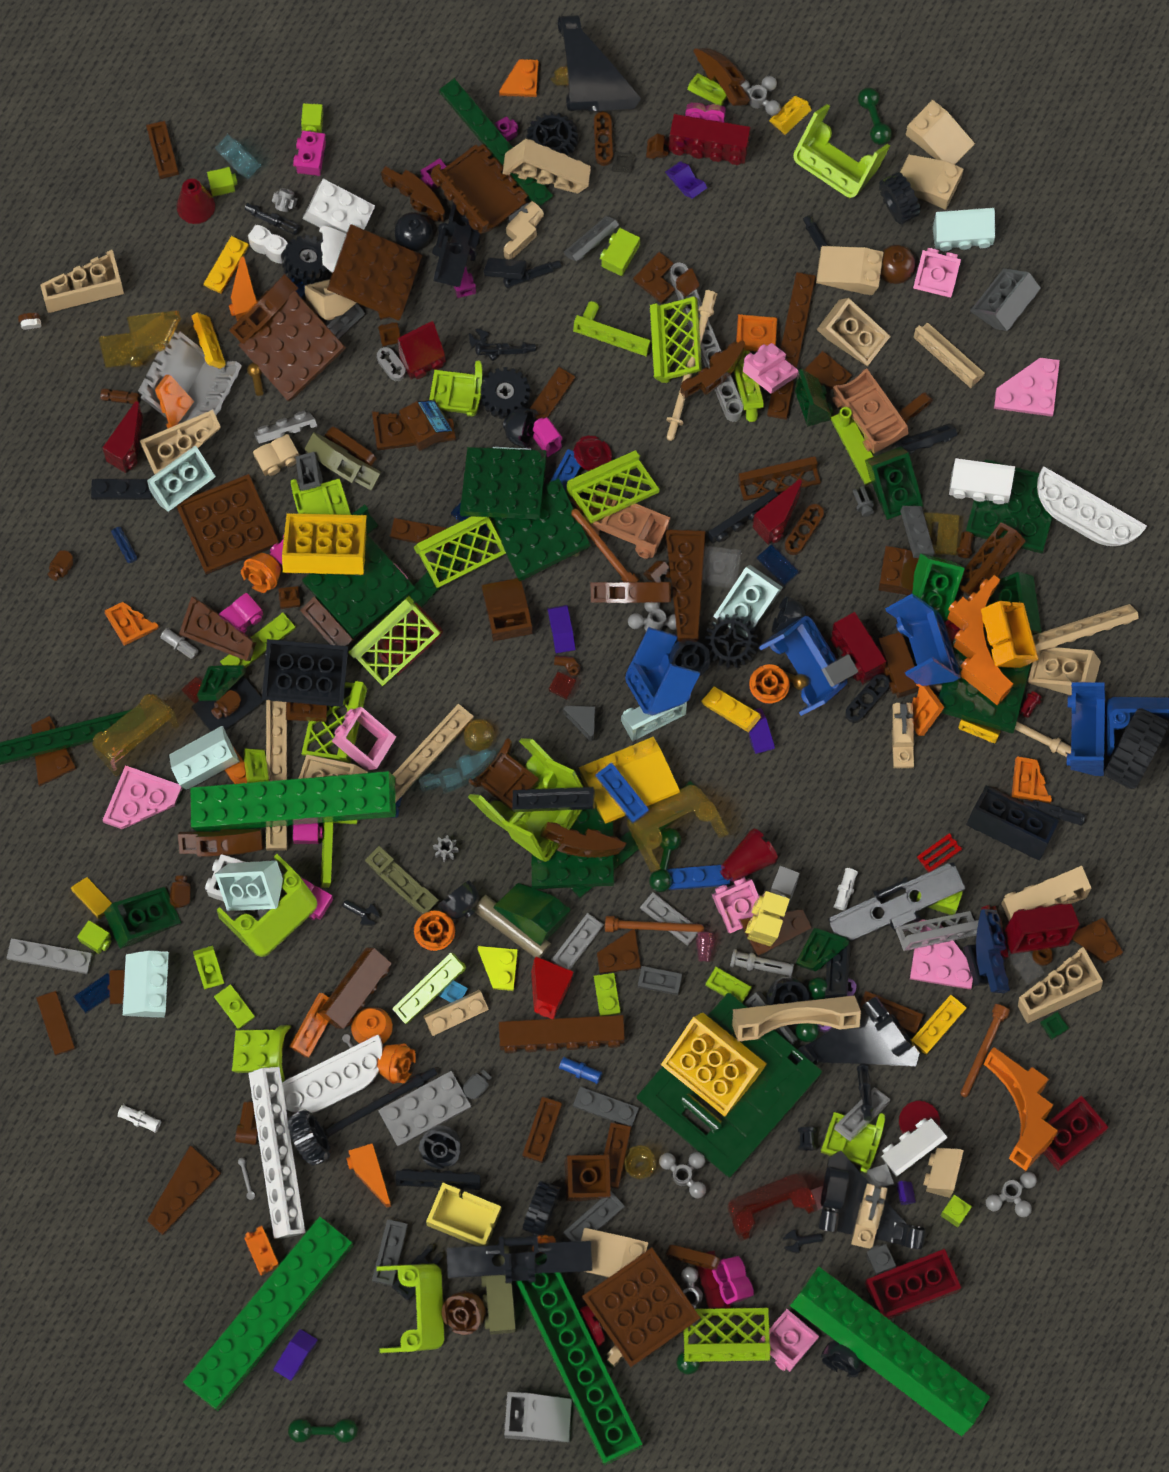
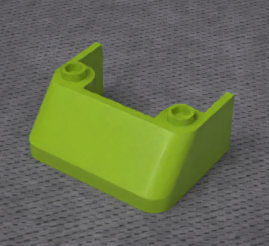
M826 104L814 112L794 151V160L798 165L846 197L852 198L861 192L876 173L890 145L886 144L877 150L874 155H865L858 163L828 143L832 132L830 127L822 122L830 108V105Z
M521 738L519 742L532 754L526 763V769L540 780L534 789H544L543 779L550 773V769L545 761L547 758H551L533 739ZM470 794L468 796L490 820L506 831L507 829L504 826L506 821L512 824L518 821L526 823L532 812H513L500 801L488 803L481 795Z
M547 758L545 762L550 769V773L543 779L544 789L583 787L574 770ZM582 810L533 811L526 823L518 821L512 824L506 821L504 826L515 842L538 859L546 862L552 857L559 843L540 837L542 828L547 822H554L560 824L563 828L570 829Z
M278 854L274 856V859L277 861L279 869L284 873L282 876V889L287 894L279 901L276 909H270L258 921L248 914H243L233 921L220 907L217 909L219 919L255 955L260 957L269 955L317 908L316 897L301 877Z
M436 1264L377 1266V1271L398 1270V1278L402 1285L407 1287L416 1286L417 1329L408 1330L403 1333L401 1346L381 1347L380 1353L433 1350L441 1347L444 1342V1321L441 1314L443 1306L442 1272L439 1266Z

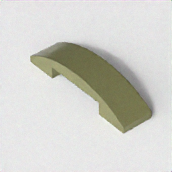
M380 846L366 858L365 862L378 876L421 914L429 912L439 901L395 863L394 859Z

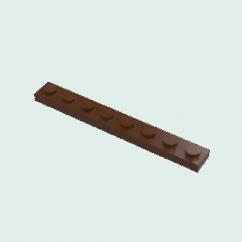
M796 272L780 349L786 354L785 360L796 369L815 281L814 275ZM795 378L771 394L767 416L787 419Z

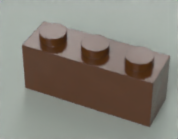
M897 632L879 638L877 647L886 660L884 674L890 677L889 687L892 694L896 693L897 698L917 693L919 686H916L914 680L905 674L906 671L915 666L903 635Z

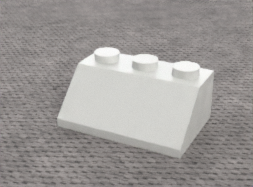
M955 458L949 495H953L958 499L967 497L973 498L975 501L989 500L996 504L1008 503L1015 467Z
M924 1118L915 1125L918 1129L913 1133H910L908 1130L899 1137L901 1142L896 1146L891 1143L882 1150L884 1153L881 1156L896 1177L947 1139V1136L932 1118L928 1121Z

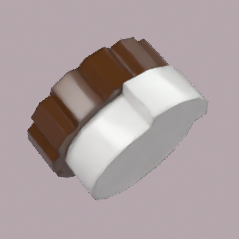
M25 313L18 316L22 329L41 327L40 315L38 313Z

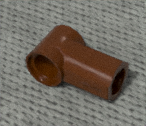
M244 1102L240 1124H238L235 1142L257 1145L256 1137L258 1131L253 1102Z

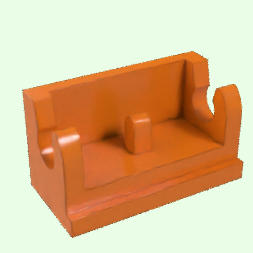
M263 1227L256 1228V1231L253 1233H246L244 1238L260 1276L276 1270L279 1264Z

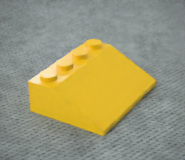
M287 513L282 550L283 573L363 575L367 515Z
M654 737L579 767L584 786L594 787L595 806L605 824L625 816V813L595 777V774L610 763L616 767L646 806L680 793L665 757Z
M702 1012L692 1018L661 1065L723 1116H727L754 1083L767 1063Z

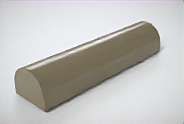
M487 895L483 896L475 907V913L533 957L541 958L551 946V943L546 940L539 946L493 908L496 904L494 900Z

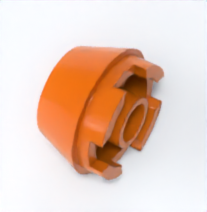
M259 553L245 560L244 566L241 569L242 578L244 580L247 578L254 585L252 588L261 593L274 589L281 573L279 563L266 553Z
M767 664L753 672L750 677L749 686L751 693L759 701L776 703L787 695L790 682L787 674L776 665Z
M429 911L421 915L416 921L414 935L417 942L423 948L437 951L446 948L452 942L455 936V925L447 914L441 911Z
M367 1007L360 1010L354 1016L351 1023L352 1035L359 1044L376 1035L380 1036L382 1044H384L391 1036L393 1028L390 1016L384 1010L377 1007Z
M407 1044L386 1045L382 1050L381 1058L379 1059L378 1057L377 1061L379 1074L392 1084L406 1083L412 1074L408 1073L411 1062L415 1063L416 1060L415 1051L410 1049Z

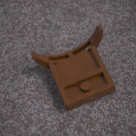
M507 738L492 763L474 779H469L468 782L474 787L482 786L512 810L513 790L534 789L540 780L509 756L512 741Z

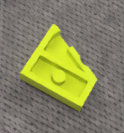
M478 946V952L492 988L514 991L518 950Z

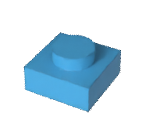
M453 980L439 996L452 1003L462 998L468 988Z

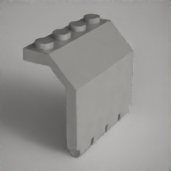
M170 330L163 342L167 347L161 346L155 357L158 363L153 362L146 375L150 380L144 379L138 390L142 394L141 399L166 417V414L162 413L160 400L157 398L155 388L165 375H171L195 401L178 424L211 410L214 411L216 416L222 408L225 397L230 393V388L238 377L242 365L237 361H225L226 365L221 369L210 366L205 361V355L201 347L180 331L174 332Z

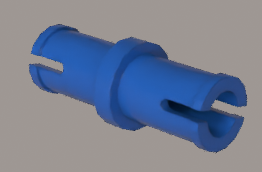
M566 1057L562 1058L559 1069L576 1075V1078H584L595 1084L599 1083L602 1076L601 1071L599 1072L586 1066V1063H578Z

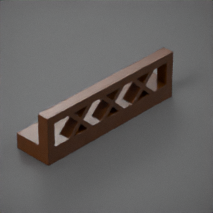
M816 456L739 473L738 483L743 501L757 499L770 492L763 487L765 482L769 480L777 483L774 489L777 494L782 493L790 487L782 483L787 476L797 480L801 479V488L819 485L821 482L817 472ZM813 471L815 480L807 482L801 477L804 472ZM752 484L758 488L755 494L747 496L744 486Z
M1001 522L965 567L958 589L966 593L968 597L973 592L978 593L985 579L990 580L993 575L998 577L1026 540L1017 530ZM1003 530L1007 531L1006 535L999 539V535ZM994 547L992 553L987 554L988 549ZM982 562L981 567L979 569L974 570V567L978 563ZM970 578L965 587L961 585L965 579Z

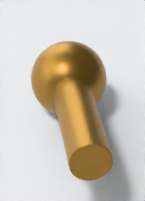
M253 362L248 366L247 372L253 377L256 395L261 396L263 395L260 377L262 371Z
M785 672L789 682L793 683L796 689L802 690V688L809 685V679L806 675L798 674L795 676Z

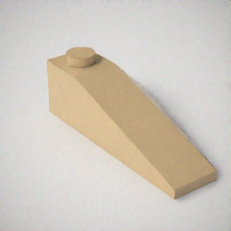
M211 410L140 440V443L154 474H157L192 447L197 446L198 448L221 427L214 411Z

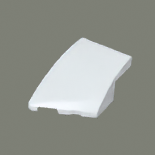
M323 225L319 229L323 235V242L321 243L323 265L333 273L346 233Z

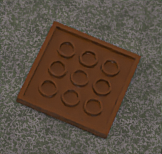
M350 224L327 290L399 321L422 255Z
M295 291L289 295V299L244 344H238L289 402L346 349L343 343Z
M249 474L185 499L176 506L205 575L271 549L275 543H279Z
M653 1248L644 1252L582 1296L630 1367L700 1319V1316Z

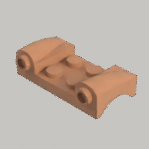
M868 369L863 370L853 381L833 387L834 404L837 408L848 407L851 409V417L864 434L865 440L863 445L868 452L876 453L908 434L907 424Z
M597 488L598 491L606 493V491ZM594 495L592 501L603 504L604 497ZM607 498L605 505L614 507L618 504V501ZM636 503L594 523H590L585 514L583 515L597 534L600 531H604L635 544L636 552L645 559L654 557L670 523V517ZM590 506L589 511L594 516L600 513L601 509Z

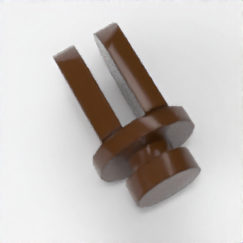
M61 550L55 555L49 566L50 571L47 574L52 580L58 581L60 577L66 576L72 568L73 557L71 553Z
M232 690L227 691L214 703L215 707L211 710L212 714L217 719L232 714L240 706L239 694Z
M175 876L176 882H173L170 888V903L176 908H182L190 903L191 887L187 883V876Z

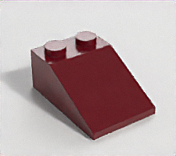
M433 321L398 338L400 361L403 363L411 380L424 377L427 374L426 372L432 369L438 370L442 368L446 362Z
M135 401L102 447L106 462L125 473L129 469L133 470L138 461L143 415L137 401Z
M798 479L754 514L753 529L768 545L771 542L777 543L783 537L782 534L800 497L801 479Z
M416 602L414 604L441 633L396 674L397 676L440 638L443 630ZM413 610L407 614V623H418V615ZM395 625L393 627V636H404V626ZM407 626V637H418V626ZM421 627V637L429 638L434 634L429 627ZM380 639L378 641V649L389 650V639ZM392 639V650H403V640ZM407 640L406 651H415L418 646V640ZM378 652V656L385 663L389 664V653ZM392 653V664H401L403 662V654Z

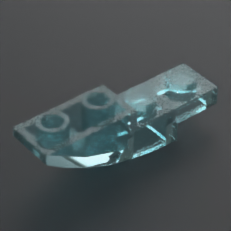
M485 749L474 756L464 755L456 761L457 769L448 768L437 775H424L419 780L421 792L441 787L443 794L465 786L469 783V779H474L492 763L496 758L495 750Z

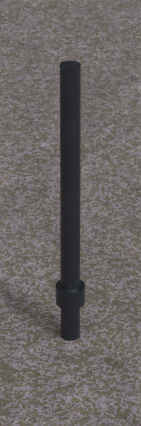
M433 1067L420 1075L416 1074L411 1077L412 1080L325 1129L328 1136H331L415 1087L419 1088L424 1085L423 1082L437 1075L435 1068Z

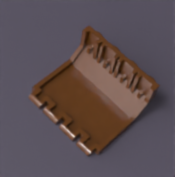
M477 144L443 169H441L440 164L436 165L431 173L432 181L444 190L446 198L456 204L458 212L461 215H465L474 230H478L480 234L493 230L509 218L511 214L526 204L525 200L529 197L521 186H518L516 189L513 188L517 185V182L511 175L501 174L503 172V165L496 157H493L491 160L488 159L493 154L485 144L479 147Z

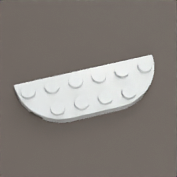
M1043 466L1041 469L1037 489L1043 507L1053 518L1087 538L1106 546H1121L1135 540L1147 527V525Z
M376 1035L282 1082L286 1110L296 1113L306 1109L314 1113L367 1087L379 1073L377 1061L378 1057L379 1059L381 1058L383 1050L380 1036Z

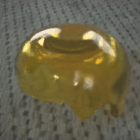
M474 719L467 724L463 739L468 748L480 752L490 747L495 732L493 726L488 721Z
M643 1145L630 1148V1152L624 1160L626 1172L632 1178L639 1180L651 1176L656 1168L655 1155L648 1147ZM644 1162V1164L635 1169L637 1163Z

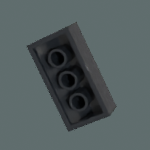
M986 785L966 825L1040 861L1059 820Z

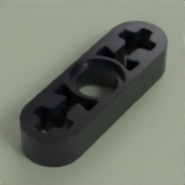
M878 674L874 676L849 704L845 712L846 719L849 722H860L889 688V679L885 675ZM883 680L884 688L879 687L875 693L873 690L877 685L876 681L880 682ZM865 694L871 695L873 697L872 703H864L862 696ZM860 704L861 709L858 712L859 717H851L850 710L855 711Z

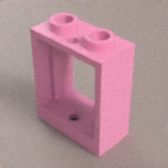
M364 708L350 709L344 716L343 724L335 730V737L332 742L366 771L377 769L396 736ZM356 720L378 738L368 756L346 739Z

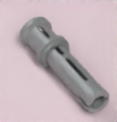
M733 949L730 967H744L748 971L758 969L791 977L794 964L756 957V954L752 952L747 954ZM764 964L773 965V966H778V967H781V969H780V968H775V967L766 966V965H764Z

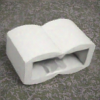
M255 225L248 235L251 248L258 253L266 254L273 262L282 264L287 241L278 235H272L265 227Z

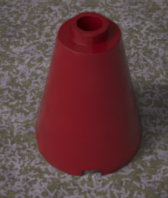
M188 179L182 185L176 208L178 215L184 221L190 224H200L206 222L213 215L215 201L198 180Z
M755 828L750 830L722 863L720 873L725 880L734 882L778 861L775 849L769 841L765 842L762 839L764 835Z

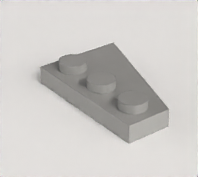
M301 411L294 414L295 417L291 419L282 418L270 427L268 425L259 427L258 431L254 432V435L260 444L280 438L285 435L284 432L286 431L289 433L300 432L303 426L310 425L311 428L317 427V423L309 412Z

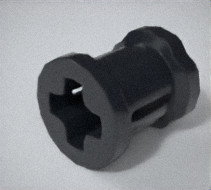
M798 1128V1133H800L798 1150H816V1145H814L816 1128Z

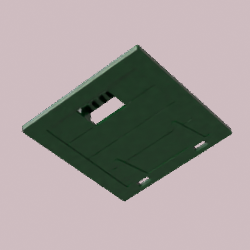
M727 993L709 1013L708 1017L737 1039L732 1026L733 1009L747 1007L731 993ZM774 1030L764 1034L759 1039L739 1041L767 1064L727 1116H723L720 1120L696 1100L698 1095L664 1067L656 1073L637 1095V1099L695 1150L702 1153L710 1163L728 1178L735 1174L822 1074V1071ZM791 1053L801 1060L797 1065L788 1059ZM686 1109L690 1110L711 1129L707 1135L682 1115Z

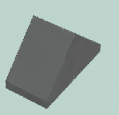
M315 452L296 456L300 490L304 491L321 486L323 477Z
M849 654L839 657L821 669L831 687L858 672Z
M565 706L563 714L592 742L594 740L595 707Z

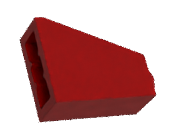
M535 957L531 970L534 1012L554 1019L571 984L573 971Z

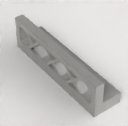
M971 911L897 926L895 930L903 951L976 936L979 920L974 921ZM967 918L968 923L957 924L959 919ZM944 922L950 925L949 927L939 928L940 924ZM926 926L932 929L930 931L921 932L922 928ZM909 930L910 932L914 933L912 935H907V937L905 938L903 931Z

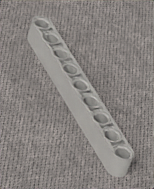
M680 262L673 264L670 279L678 300L695 296L698 300L699 309L702 306V302L697 290L684 297L676 288V278L678 276L675 273L680 272L683 274L688 270L687 266ZM692 303L686 305L683 309L686 315L690 312L688 307L692 306ZM689 320L688 325L691 330L693 327V322ZM708 320L702 341L709 340L711 343L706 345L701 342L700 349L705 367L710 368L709 358L716 352H721V349ZM730 374L714 390L727 420L736 422L742 417L743 405ZM724 391H729L731 395L725 396L722 393ZM735 408L738 412L731 413L729 410Z

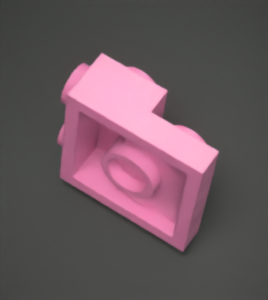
M928 248L927 251L923 250L913 289L951 298L961 259H957L958 255L947 252L946 256L938 254L939 250Z
M771 343L768 346L763 344L756 354L749 353L745 357L743 372L772 394L796 378L798 369L785 360L786 354Z
M740 878L734 881V885L727 887V885L717 887L715 889L716 893L712 894L728 933L742 929L738 919L750 918L755 915L751 912L759 896L752 879Z
M786 1309L769 1328L770 1355L776 1359L775 1363L781 1370L785 1371L787 1369L790 1372L818 1340L819 1336ZM762 1336L758 1343H765V1337Z

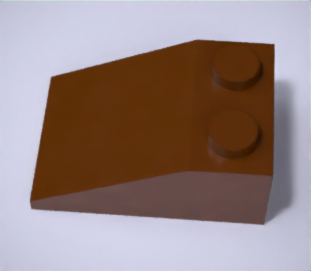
M886 546L878 590L903 595L912 594L914 572L919 558H913L912 551Z

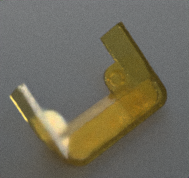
M179 311L127 317L130 333L99 337L105 368L125 365L138 367L143 365L142 362L157 352L165 350L181 320Z
M156 694L145 695L141 699L140 704L105 732H99L93 738L92 746L95 753L117 777L119 773L115 763L168 720L175 728L179 727L175 712Z
M688 785L680 789V793L647 806L649 812L634 824L629 818L627 819V826L651 873L661 869L652 852L662 842V834L659 828L694 810L699 820L704 822L710 821L719 838L729 834L714 804L695 785Z

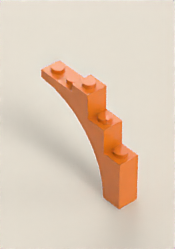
M993 575L990 580L985 579L979 587L980 591L978 593L973 592L968 600L964 597L958 602L955 600L948 609L950 613L947 619L961 629L954 637L956 639L954 648L967 657L961 665V677L998 705L1010 692L1013 683L995 666L984 637L981 609L986 607L989 598L995 592L1000 582V579Z
M994 1047L989 1052L984 1065L1007 1087L1019 1111L1021 1123L1020 1138L1009 1159L1026 1171L1049 1147L1058 1130L1044 1121L1053 1107L1052 1103L1040 1095L1049 1079L1033 1067L1029 1071L1025 1070Z

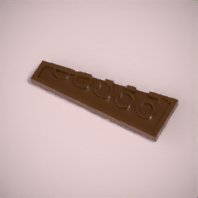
M666 530L678 641L684 638L698 640L705 531Z

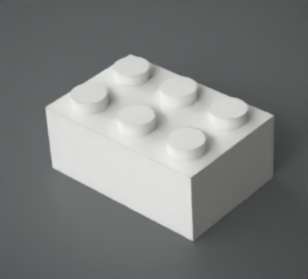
M323 179L318 185L303 219L318 227L324 225L347 233L350 224L365 229L375 205Z

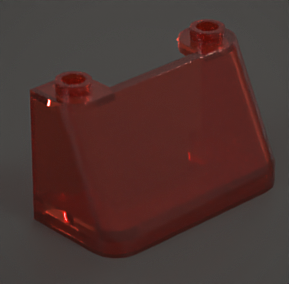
M789 1175L730 1200L727 1209L740 1242L750 1238L749 1232L753 1225H756L753 1214L789 1199L792 1200L794 1208L805 1209L808 1214L818 1211L813 1194L802 1175Z

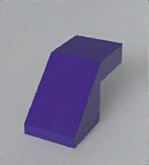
M681 161L665 172L680 191L689 198L693 199L707 189L705 182L695 178L690 166Z
M568 606L547 608L555 653L575 650Z
M755 709L754 711L758 712L761 718L749 731L751 746L755 754L775 749L762 709Z
M300 1329L289 1342L273 1370L292 1381L318 1340Z

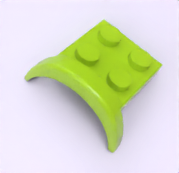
M481 361L475 362V375L434 370L429 400H435L441 411L465 413L469 417H474L477 414L481 399V384L483 382Z
M340 478L304 491L299 490L296 479L291 480L292 493L298 514L351 515Z
M280 1025L276 1030H236L232 1071L250 1073L261 1068L280 1067L282 1082L286 1081L282 1068V1047L286 1032L291 1028V1025Z
M834 1112L821 1153L831 1156L841 1150L851 1163L862 1166L860 1171L868 1172L879 1146L885 1114L880 1113L876 1126L868 1124L850 1142L834 1129L835 1125L845 1115Z

